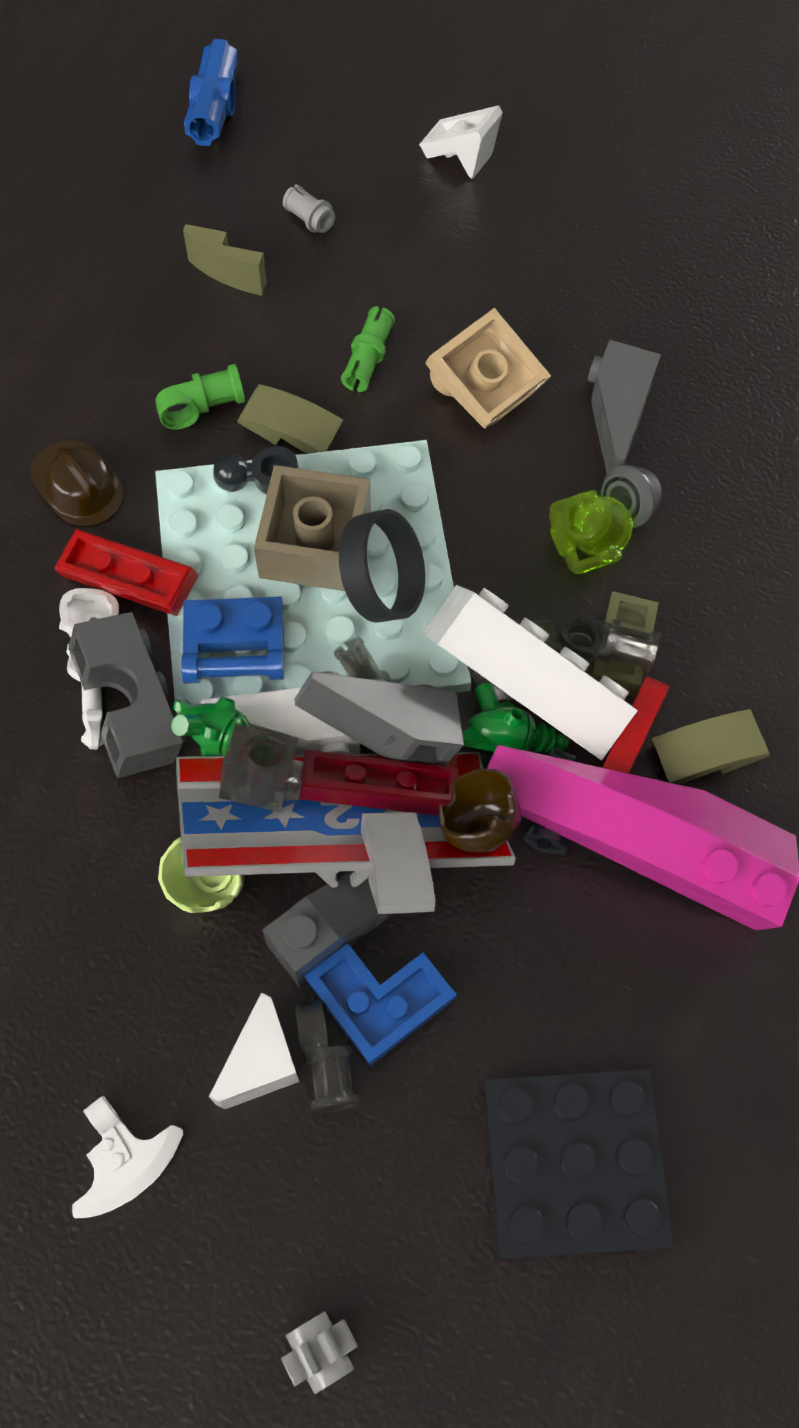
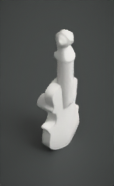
M90 588L70 590L63 595L60 601L59 613L61 621L59 629L67 632L71 638L74 624L118 615L119 603L112 594L103 590ZM67 647L66 652L69 656L67 671L71 677L81 682ZM82 686V720L86 731L81 737V742L88 746L89 749L97 750L104 744L101 737L103 721L102 689L98 687L84 691Z

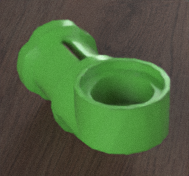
M236 364L228 365L227 370L203 376L199 373L191 374L193 381L167 387L158 393L155 399L160 422L166 428L174 430L191 426L197 421L199 414L209 412V407L236 401L238 404L245 402ZM187 404V406L181 410L168 411V409L174 405Z

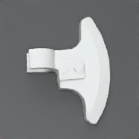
M104 1096L93 1102L83 1112L102 1136V1141L86 1155L94 1168V1181L88 1192L72 1204L73 1217L87 1218L101 1215L137 1197L161 1175L181 1141L183 1130L180 1127L171 1125L154 1138L142 1140L136 1138Z

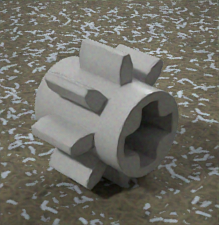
M323 1312L286 1335L293 1351L282 1357L281 1360L294 1387L307 1379L313 1393L316 1394L354 1370L347 1353L357 1348L358 1345L345 1319L333 1326L326 1312Z

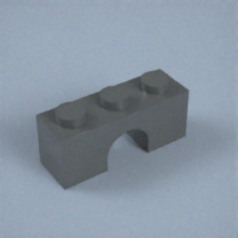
M132 612L74 624L68 649L84 691L98 687H112L125 694L131 704L126 708L107 712L101 731V737L116 777L121 778L173 764L185 742V736H178L172 731V720L178 714L172 715L166 700L168 698V687L165 677L161 671L155 672L151 662V644L147 632L144 629H138Z

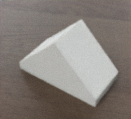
M263 993L260 994L209 1095L215 1105L223 1109H228L299 1082L272 998Z

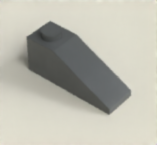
M610 339L604 356L595 355L587 380L588 382L595 383L591 405L606 473L615 467L625 465L661 356L659 353Z
M350 871L337 878V887L332 888L327 884L309 894L262 930L268 948L299 987L306 982L304 975L346 943L350 946L354 945L392 915L378 914L368 878L357 887L351 886L349 876L354 871Z

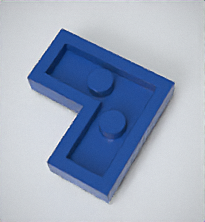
M346 943L304 975L306 982L369 1066H372L455 1001L457 994L424 953H421L380 985L351 946Z

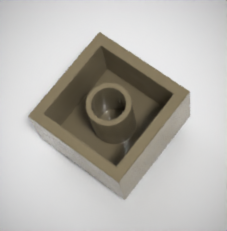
M274 465L254 545L259 578L345 591L339 569L340 539L345 526L353 517L371 512L370 479Z

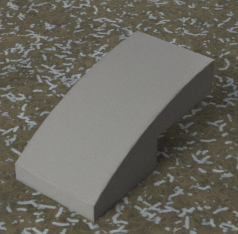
M416 813L362 814L360 832L370 860L368 882L378 914L434 912L436 902L431 869Z

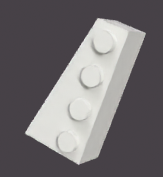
M456 585L427 625L423 634L602 760L638 711L624 701L629 692L605 675L600 682L584 672L589 663L567 647H564L559 654L546 645L544 642L549 637V634L524 617L522 622L517 624L504 614L509 605L487 589L483 588L480 594L477 595L475 592Z

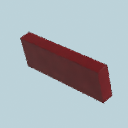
M304 750L299 799L439 816V805L447 806L451 800V783L459 777L458 768Z

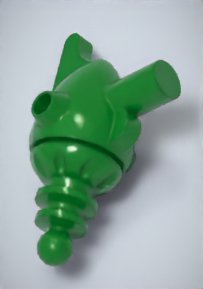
M492 683L481 684L475 689L482 712L470 718L468 721L469 729L462 730L463 746L494 752L498 745L529 751L532 748L537 753H540L542 750L550 752L552 747L562 751L567 749L569 745L567 736L563 734L556 735L554 728L547 729V726L543 723H539L536 726L534 719L529 713L515 708L509 702H502L500 704Z
M221 697L216 703L191 705L182 700L175 699L172 709L181 715H176L171 723L172 731L178 736H191L200 746L201 756L229 757L243 751L244 757L250 758L254 754V758L260 760L264 754L269 761L273 762L280 760L282 757V748L277 744L269 745V736L264 735L261 738V730L257 728L253 731L250 730L247 717L235 708L234 700Z

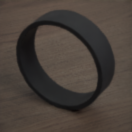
M391 509L353 517L345 526L339 544L340 575L349 601L354 609L370 622L379 623L410 617L418 609L425 589V564L416 533L410 523L400 513ZM374 523L387 536L397 562L398 590L391 609L381 601L376 593L368 569L367 544Z

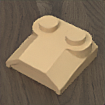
M495 308L431 354L425 363L430 369V378L433 386L440 393L454 397L484 429L501 420L528 399L551 377Z

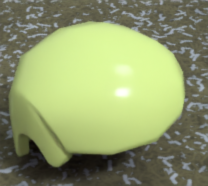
M181 837L172 842L160 858L158 881L166 899L180 909L190 913H204L222 909L231 904L233 899L238 897L244 886L245 875L185 877Z

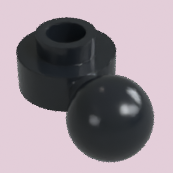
M272 446L261 450L254 457L252 463H247L244 458L235 454L222 456L214 465L213 477L216 484L228 492L242 490L248 482L254 481L256 487L262 493L267 494L274 465L298 469L299 465L295 454L291 450L281 446Z

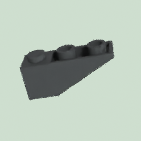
M325 671L320 673L311 672L294 698L295 706L388 760L445 766L464 745L456 691L436 689L431 685L413 686L392 683L382 678L363 679L341 676L336 672Z

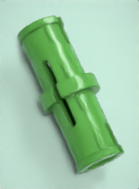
M379 306L372 307L369 310L361 334L356 335L352 341V355L341 376L342 384L349 390L354 391L359 379L360 383L357 391H366L376 364L380 363L385 356L384 344L395 323V317L391 311L384 307L378 320L376 317L379 312Z

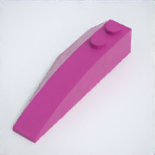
M498 745L487 769H497L509 775L519 801L521 816L751 929L763 930L782 927L799 883L796 835L704 790Z

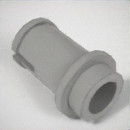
M297 184L294 185V188L290 187L283 197V207L302 219L309 231L325 233L331 228L335 220V212L328 201L316 199Z

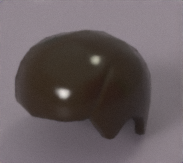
M476 769L457 777L451 783L452 797L447 806L439 805L440 825L447 842L467 853L495 851L504 845L516 832L521 821V809L509 775L497 769Z

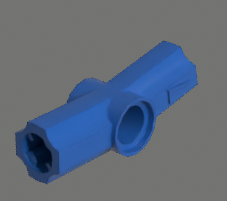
M213 39L209 46L204 47L199 74L192 75L190 80V105L184 120L185 135L190 136L196 145L210 146L214 139L220 137L225 118L233 117L235 78L239 58L238 49L230 46L227 40Z

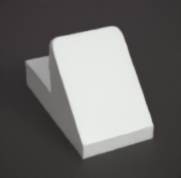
M498 105L440 119L419 145L427 158L445 155L448 158L457 154L468 176L474 178L492 155L503 112Z

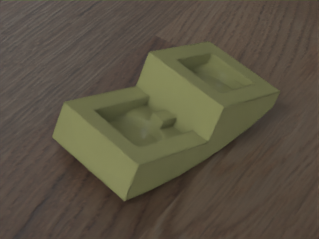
M185 224L183 233L190 263L209 277L223 284L245 292L263 295L267 284L264 253L229 246L227 232Z
M258 384L237 420L238 423L274 445L282 438L306 454L326 452L343 421L340 417L301 397Z
M612 591L593 666L592 678L600 682L605 675L627 690L629 696L637 697L642 682L648 647L653 635L659 602Z
M751 709L706 719L652 738L669 783L682 785L718 770L725 774L770 756Z

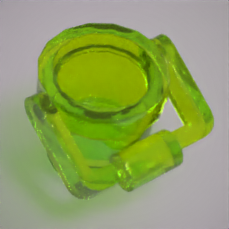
M591 490L556 501L550 507L549 519L552 524L550 533L559 556L565 557L571 572L581 574L622 559L621 550L631 538L633 529L631 513L624 504L611 496H600L595 490ZM575 543L579 549L593 557L579 561L575 552L577 549Z

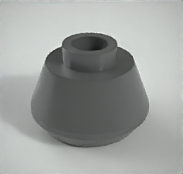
M621 465L610 470L604 478L601 490L603 508L607 515L622 527L636 528L645 524L661 502V485L657 477L649 470L630 465Z

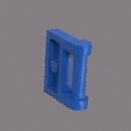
M282 596L184 600L183 654L181 657L183 683H199L200 678L268 675L269 680H284ZM268 650L267 655L200 658L201 652Z

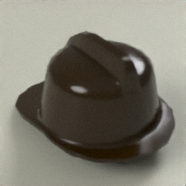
M75 440L57 442L43 449L35 457L31 465L30 478L36 490L52 507L55 513L66 522L77 526H96L108 521L118 512L123 501V485L113 468L89 444Z

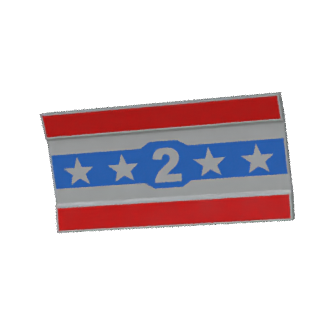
M457 752L444 766L458 768V776L476 769H483L480 752ZM347 754V755H355V756H363V757L386 759V758H384L383 756H381V755H379V754ZM265 755L260 760L255 759L254 756L250 758L244 756L176 757L177 793L185 877L316 872L330 887L335 888L338 886L336 874L339 871H354L349 877L351 886L357 887L369 877L370 860L360 832L362 814L405 812L299 799L304 755H282L280 760L275 762L269 761ZM416 813L424 838L430 868L514 865L516 857L508 840L495 851L467 853L447 842L441 829L439 816Z

